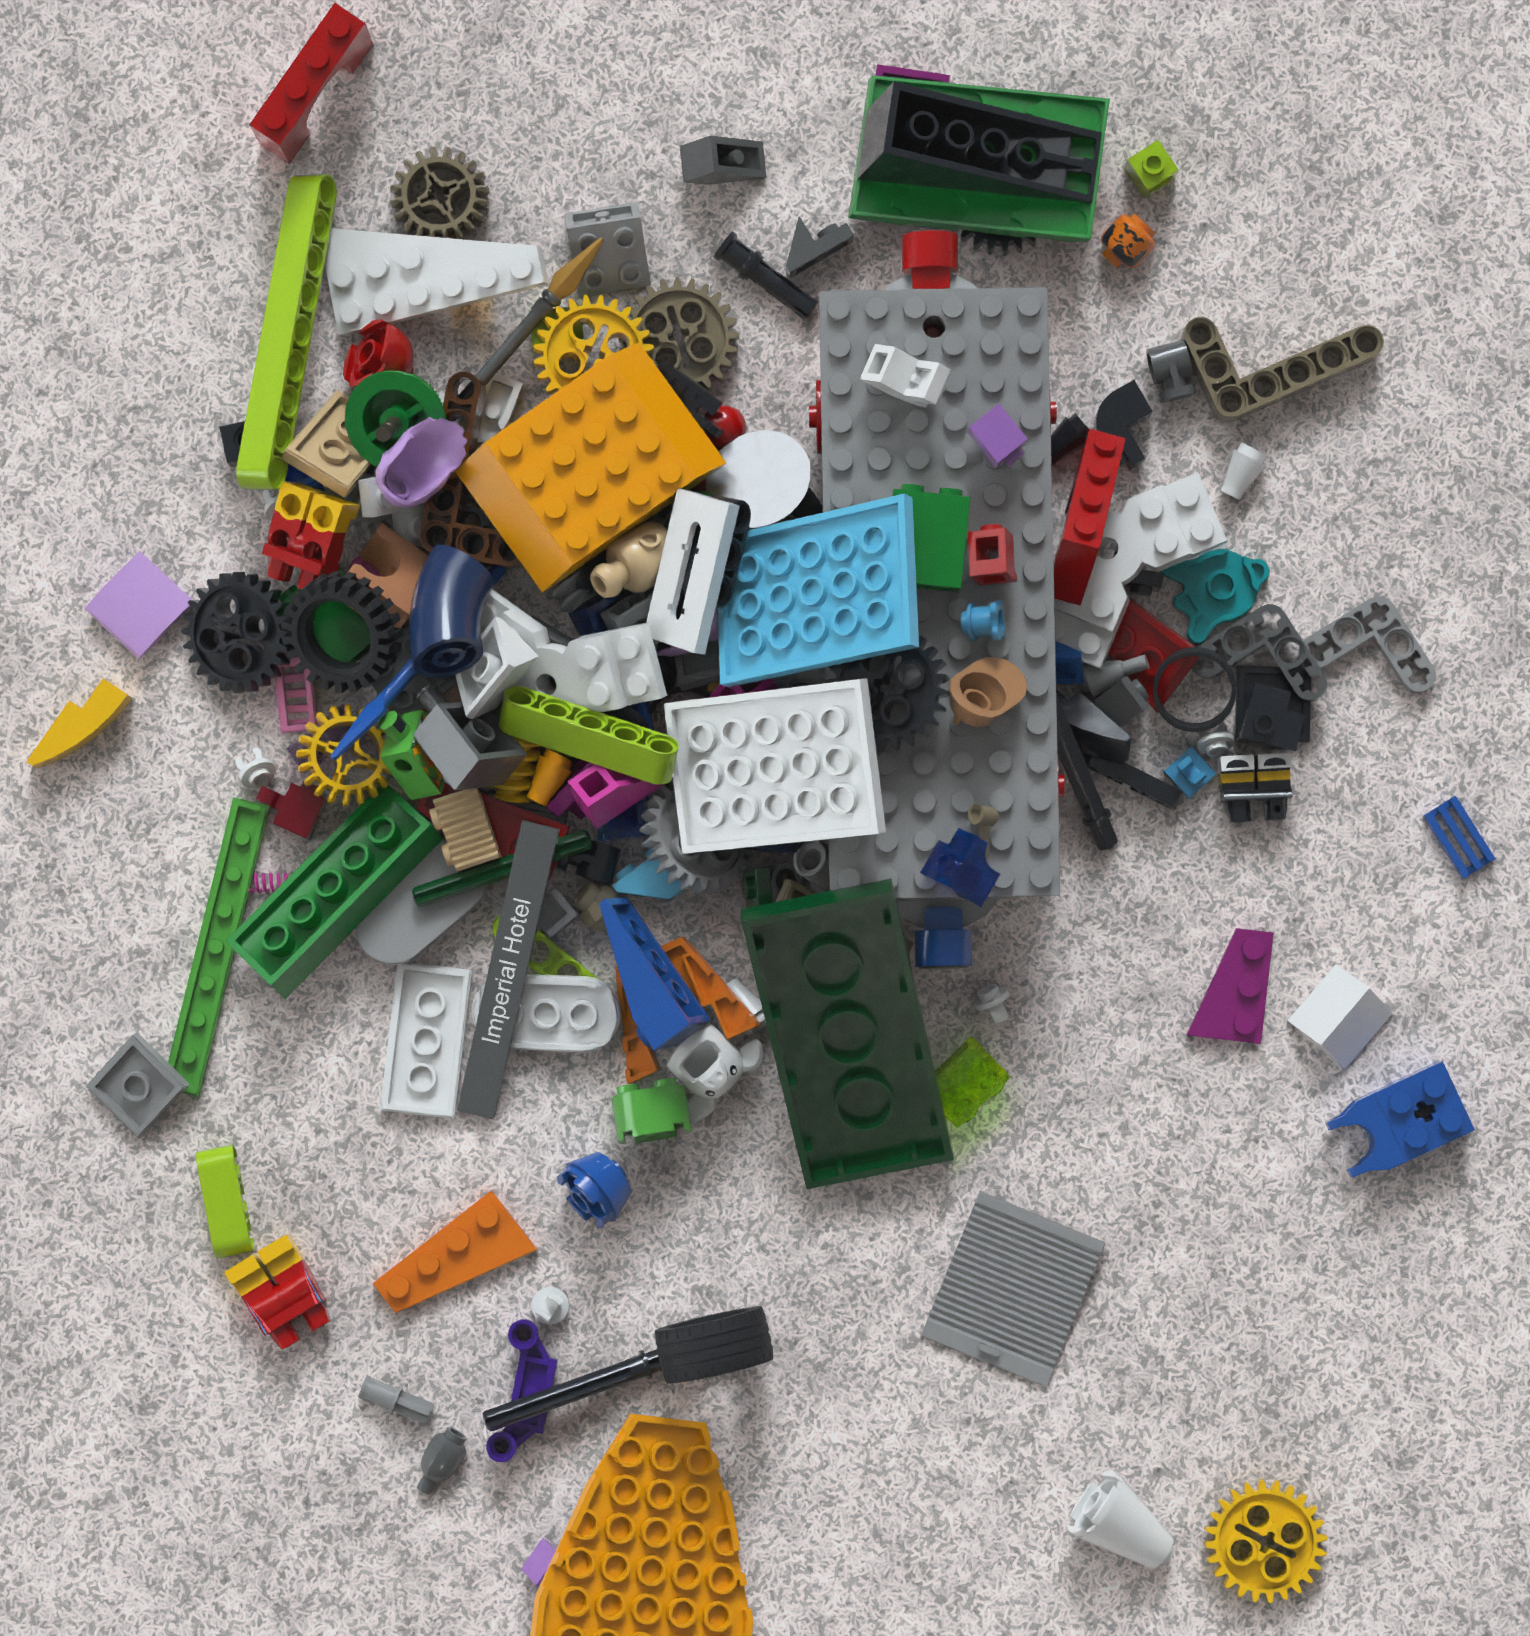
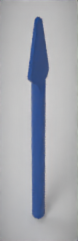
M492 565L488 570L494 579V585L505 574V567ZM412 657L377 698L364 707L331 754L332 760H337L385 715L387 707L416 676L418 672L414 669Z

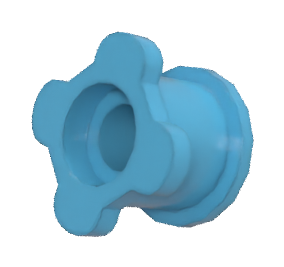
M996 600L990 606L977 607L974 603H969L967 611H962L961 613L963 634H968L971 641H977L978 637L993 636L995 641L1005 638L1006 625L1003 601Z

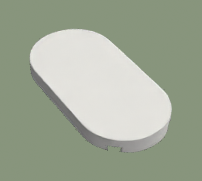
M527 974L511 1050L595 1051L607 1044L619 1029L622 1016L619 999L611 987L593 977ZM485 984L474 997L472 1004V1018L475 1027Z

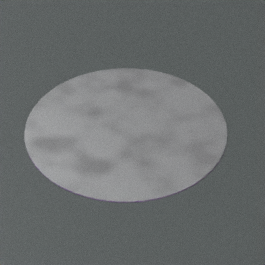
M761 430L741 435L724 446L719 453L726 461V465L706 478V492L747 502L751 510L749 528H757L780 521L801 503L810 484L811 467L805 450L795 439L781 432Z

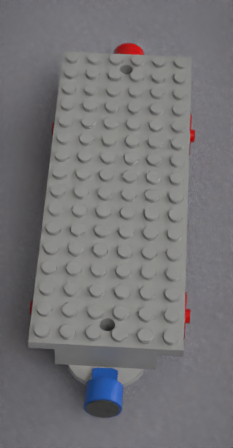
M924 229L911 231L901 236L902 272L907 275L887 285L884 290L819 291L820 380H816V405L809 406V428H816L817 454H822L823 512L892 497L893 489H901L902 484L924 486V492L939 493L940 488L962 490V496L970 497L961 590L959 593L917 589L919 636L922 635L927 639L923 650L931 646L938 650L932 661L942 659L946 663L938 671V674H946L950 677V680L957 673L982 658L998 657L1007 660L1017 666L1023 673L1027 683L1025 697L1017 705L997 717L988 726L973 727L964 722L955 725L953 723L955 714L950 706V681L941 684L940 688L947 690L950 693V697L939 698L938 702L947 710L946 712H934L933 716L937 719L939 725L935 726L927 723L924 726L928 733L927 738L916 732L913 734L915 745L911 746L905 739H901L900 750L897 751L893 749L890 741H887L884 751H880L876 746L886 833L829 839L830 891L891 878L900 918L923 928V930L915 931V967H919V969H960L972 966L971 930L963 929V927L986 916L999 899L1060 896L1059 797H1064L1065 782L1064 775H1059L1057 757L1051 424H1056L1057 407L1056 401H1051L1048 287L977 288L973 283L953 274L958 271V235L948 230ZM874 345L897 347L918 360L940 363L951 369L946 380V388L938 398L936 405L928 404L926 408L895 398L861 380L860 377ZM997 404L1002 406L1028 438L1026 445L1022 447L1026 453L1009 467L1002 463L999 467L995 468L967 434L968 428ZM999 524L1013 535L1014 566L1017 582L980 586L970 577L968 532L979 531L983 525ZM999 551L993 552L990 559L999 558ZM996 600H1002L1006 625L1005 638L995 641L993 636L978 637L977 641H971L968 634H963L961 613L962 611H967L969 603H974L976 607L990 606ZM884 655L875 656L870 660L869 671L871 673H876L883 669L885 665ZM898 656V657L896 658L895 662H894V663H895L894 671H895L897 665H898L899 663H901V660H902V657H901V656ZM829 666L826 667V680L836 678L837 674ZM911 668L905 673L904 683L906 686L914 685L919 681L921 675L919 668ZM891 683L889 685L882 684L880 690L884 693H893L895 686ZM896 704L891 709L890 719L892 722H898L905 717L907 711L905 704ZM881 706L874 714V720L879 719ZM972 804L993 807L999 815L997 823L990 827L988 859L980 858L979 826L971 824L968 819V810Z

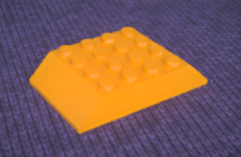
M638 342L607 356L484 442L455 470V473L543 594L607 549L614 540L644 523L675 501L677 488L684 490L692 489L726 465V461Z

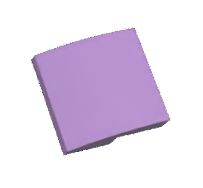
M139 551L98 592L86 606L85 610L140 660L165 636L166 631L191 608L188 601L192 599Z

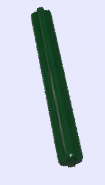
M583 829L559 837L553 862L590 850L592 848V841L588 831ZM515 853L416 886L412 890L414 901L418 907H424L509 878Z

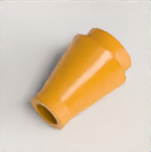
M547 748L543 756L539 755L532 784L526 797L547 807L550 799L572 774L570 768L573 761Z

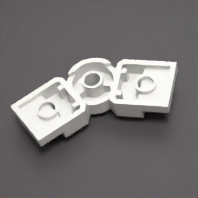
M1198 472L1163 487V485H1160L1127 499L1122 514L1108 511L1100 547L1106 542H1114L1118 544L1117 554L1111 559H1102L1099 557L1098 552L1081 606L1054 599L1055 641L1080 651L1083 663L1100 670L1102 669L1130 602L1124 585L1131 582L1140 573L1143 566L1160 572L1228 543Z
M493 589L489 593L481 617V634L495 617H499L539 655L515 686L527 687L598 712L621 709L627 705L657 700L667 696L649 622L584 635L570 641L567 647L555 643L547 644L550 643L545 626ZM550 675L554 678L556 682V688H554L550 683Z

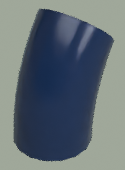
M436 545L429 553L415 584L410 608L409 638L413 666L420 675L430 678L456 675L468 670L480 660L483 655L480 631L481 617L487 597L494 586L493 577L481 563L459 549L447 545Z

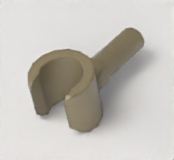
M972 804L968 810V819L971 824L979 826L980 858L988 859L990 827L997 823L999 815L993 807Z

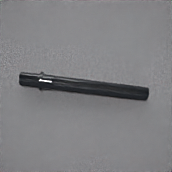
M1056 693L1057 753L1084 815L1082 819L1083 825L1089 827L1096 846L1100 851L1110 850L1118 843L1117 836L1109 820L1111 812L1108 808H1104Z
M657 1349L648 1353L640 1350L638 1351V1356L626 1359L623 1362L486 1410L482 1413L485 1426L489 1431H495L644 1377H647L648 1380L652 1379L653 1373L662 1370Z

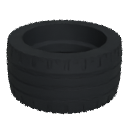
M762 1306L702 1316L655 1330L657 1353L660 1357L661 1371L666 1383H681L718 1376L773 1360V1345H771V1336L768 1332L769 1327Z

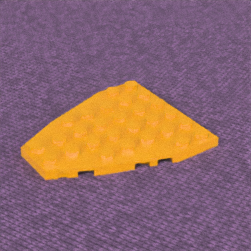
M630 1414L586 1483L534 1599L530 1636H752L754 1619L752 1609L748 1608L744 1586L747 1585L745 1573L741 1572L738 1550H741L733 1505L728 1490L724 1489L718 1471L720 1464L717 1455L711 1449V1437L705 1422Z

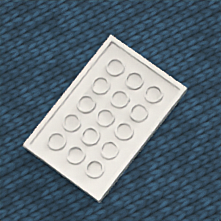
M867 678L664 703L667 735L674 738L679 744L673 773V783L682 854L886 833Z

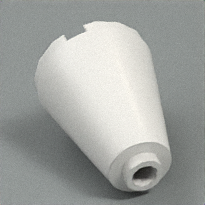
M1113 1470L1105 1471L1101 1475L1106 1479L1099 1486L1092 1482L1076 1502L1070 1518L1075 1523L1074 1526L1068 1525V1530L1075 1537L1151 1569L1157 1566H1165L1175 1551L1172 1547L1174 1543L1173 1537L1119 1474Z

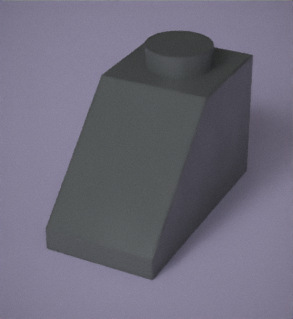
M710 135L679 146L683 182L709 185L767 178L763 141Z

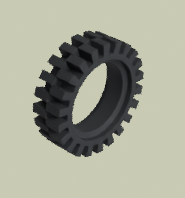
M336 571L329 576L326 573L312 580L290 599L292 603L286 606L283 613L288 617L281 622V629L289 630L282 636L283 645H293L286 652L289 660L297 656L301 660L295 666L296 670L301 673L304 669L308 668L311 671L306 678L309 682L313 684L320 678L322 679L320 688L328 690L335 685L336 693H343L348 688L350 693L356 692L362 687L366 688L394 664L397 659L394 655L401 650L402 643L396 642L403 636L402 628H394V625L400 621L398 612L393 614L388 612V609L394 603L390 598L384 602L378 598L384 592L379 586L373 590L368 589L371 582L370 579L363 577L356 582V573L348 572L342 577L341 571ZM331 601L341 602L353 607L361 614L367 623L371 636L370 650L364 660L354 663L341 662L332 658L322 649L317 642L313 629L314 614L320 604Z

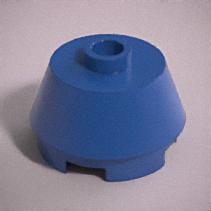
M595 1152L566 1163V1169L557 1176V1183L561 1186L566 1184L570 1191V1195L566 1200L585 1221L591 1217L597 1220L595 1222L597 1228H602L609 1221H616L631 1195V1187L622 1167L616 1161L610 1160L600 1152Z

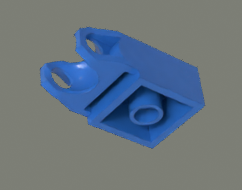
M1443 1061L1434 1062L1353 1100L1339 1116L1325 1122L1328 1130L1341 1126L1358 1125L1369 1135L1370 1146L1368 1152L1356 1165L1347 1169L1349 1176L1352 1178L1368 1171L1390 1170L1475 1130ZM1418 1102L1429 1107L1430 1113H1427L1428 1118L1426 1120L1414 1116V1111L1418 1110L1416 1106Z

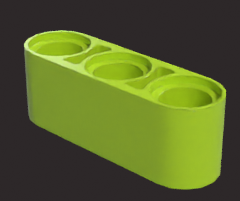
M234 1144L196 1152V1163L213 1251L217 1259L254 1252V1240L249 1238L248 1233L252 1229L247 1203L242 1201L241 1196L245 1193L239 1164L235 1165L234 1158L238 1157Z

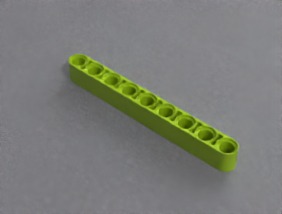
M328 174L295 175L288 184L236 468L237 481L242 489L278 490L280 489L281 482L286 480L289 463L281 458L284 450L290 445L294 437L337 197L336 183L332 176Z

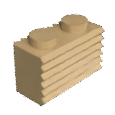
M479 788L465 789L433 800L435 808L429 811L436 831L443 829L447 844L441 845L448 867L455 865V869L458 872L502 857Z

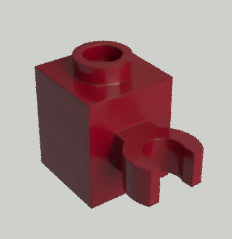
M304 780L301 786L291 782L285 796L262 786L256 797V800L278 809L273 824L307 840H311L328 803L325 797L314 795L318 786L314 784L306 786Z

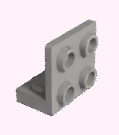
M638 202L565 213L572 259L599 238L604 240L577 287L579 297L625 291L651 285Z

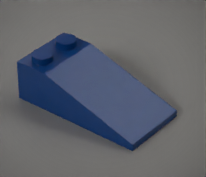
M629 898L604 899L600 902V909L632 1018L638 1026L636 1029L638 1037L647 1047H652L653 1050L679 1045L688 1036L709 1023L711 1019Z

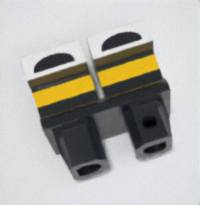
M1291 752L1257 754L1256 756H1220L1216 759L1221 803H1226V811L1230 823L1250 822V802L1263 801L1264 821L1286 819L1287 800L1292 798L1290 784Z

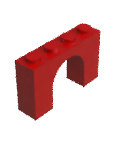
M334 2L250 122L249 126L260 145L288 164L292 162L311 135L307 128L308 116L324 87L341 68L353 74L374 45L365 22Z
M1089 428L1071 485L1065 509L1067 517L1053 560L1054 599L1081 606L1100 549L1126 438Z

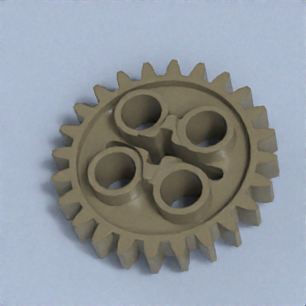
M679 277L675 278L674 286L670 288L665 280L661 279V290L657 292L650 285L646 286L648 298L644 299L636 294L634 298L639 307L637 309L631 307L629 316L632 320L638 317L642 318V322L637 328L638 331L647 330L645 327L646 323L654 317L662 318L667 324L663 332L659 334L650 333L649 337L643 341V344L654 345L653 352L649 353L648 356L654 360V364L657 367L656 360L660 354L665 352L672 353L677 358L674 367L710 391L712 389L711 377L719 381L724 379L722 372L719 370L720 367L727 369L733 367L731 361L726 358V355H737L738 349L729 344V342L739 340V333L729 331L730 328L737 324V319L725 318L731 310L730 304L719 307L721 293L718 292L709 297V284L706 283L698 291L695 289V280L691 278L687 287H682ZM668 307H673L675 310L681 334L689 335L684 338L686 352L691 364L689 369H685L683 366L677 342L675 340L669 341L674 337V333L667 312ZM695 307L701 311L702 316L695 323H687L682 319L681 314L686 308ZM619 338V343L626 344L624 340ZM699 342H705L713 350L709 357L700 359L692 354L693 346Z

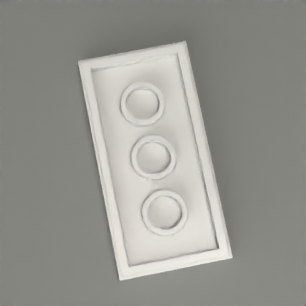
M415 963L397 964L380 1104L381 1111L455 1119L473 970Z

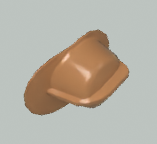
M998 657L982 658L957 673L950 680L949 685L951 692L950 706L955 714L953 723L958 725L964 722L973 727L990 725L997 717L1013 708L1025 697L1027 683L1023 673L1011 662Z

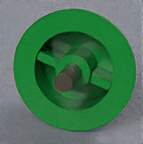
M389 370L377 372L366 377L353 389L345 408V426L348 437L357 452L366 461L378 467L383 453L394 446L407 429L429 417L436 420L439 418L446 419L443 403L437 391L434 390V387H431V384H428L427 381H424V379L415 374Z

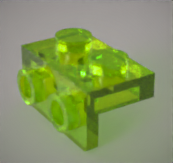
M973 1036L969 1037L935 1070L946 1118L956 1128L960 1127L963 1123L969 1122L990 1097H994L1002 1091L1005 1083L1011 1077Z

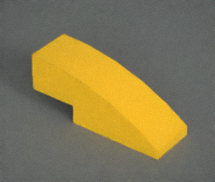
M103 678L82 708L72 701H68L26 762L33 767L41 768L80 749L105 730L120 715L132 700V697Z

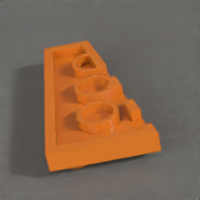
M491 1190L372 1284L393 1311L397 1313L537 1250V1248Z

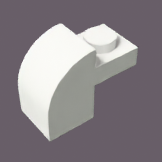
M875 344L860 379L895 398L926 408L928 404L936 405L938 398L946 388V380L951 369L940 363L918 360L897 347Z

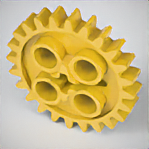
M584 295L582 306H577L571 298L568 300L569 311L567 312L559 306L555 307V314L558 319L554 320L546 316L544 323L549 331H537L536 336L545 343L535 344L533 347L534 352L543 355V357L533 361V367L544 368V371L537 376L538 382L547 380L550 382L545 389V394L548 395L559 391L583 374L588 360L587 353L592 351L602 326H607L608 331L599 351V358L601 359H596L594 365L613 354L607 344L613 338H621L626 342L627 347L639 342L647 354L653 352L654 345L643 344V341L649 337L650 331L637 330L642 322V318L638 317L630 320L628 318L631 311L630 306L619 312L617 310L618 299H614L609 307L604 306L603 295H599L596 304H591L588 296ZM578 324H587L593 330V336L586 340L579 339L574 335L573 328ZM564 358H573L578 362L580 369L576 373L567 374L560 369L559 362Z
M1258 1478L1257 1489H1252L1249 1483L1244 1481V1493L1239 1494L1233 1488H1230L1229 1492L1232 1500L1229 1503L1221 1498L1217 1500L1223 1508L1222 1512H1209L1210 1516L1217 1522L1216 1525L1204 1527L1207 1532L1213 1534V1539L1204 1541L1203 1545L1215 1550L1206 1559L1209 1563L1219 1562L1220 1565L1213 1571V1574L1216 1577L1224 1574L1228 1575L1223 1584L1227 1589L1235 1583L1238 1584L1236 1590L1238 1597L1241 1598L1247 1590H1250L1253 1602H1257L1260 1594L1264 1593L1267 1602L1272 1603L1274 1593L1278 1592L1286 1601L1288 1600V1588L1292 1587L1297 1593H1302L1299 1585L1301 1579L1311 1584L1313 1583L1312 1577L1308 1574L1310 1568L1314 1570L1322 1569L1314 1559L1315 1556H1325L1327 1554L1325 1550L1317 1547L1318 1542L1327 1540L1325 1534L1316 1532L1317 1528L1325 1524L1324 1520L1311 1518L1318 1508L1315 1505H1309L1304 1508L1303 1505L1308 1496L1301 1493L1296 1498H1293L1294 1486L1291 1484L1281 1492L1280 1481L1276 1479L1272 1482L1270 1489L1266 1488L1262 1478ZM1257 1505L1263 1506L1266 1510L1264 1521L1258 1525L1249 1524L1247 1514L1250 1508ZM1291 1522L1297 1523L1300 1528L1297 1539L1291 1542L1283 1541L1281 1531L1284 1525ZM1241 1524L1262 1536H1266L1268 1532H1271L1270 1538L1276 1543L1295 1551V1557L1291 1558L1267 1545L1263 1550H1260L1261 1544L1256 1539L1235 1530V1525ZM1242 1539L1248 1541L1249 1553L1242 1559L1233 1558L1230 1551L1232 1544ZM1276 1556L1282 1558V1571L1275 1576L1267 1575L1264 1568L1266 1561Z

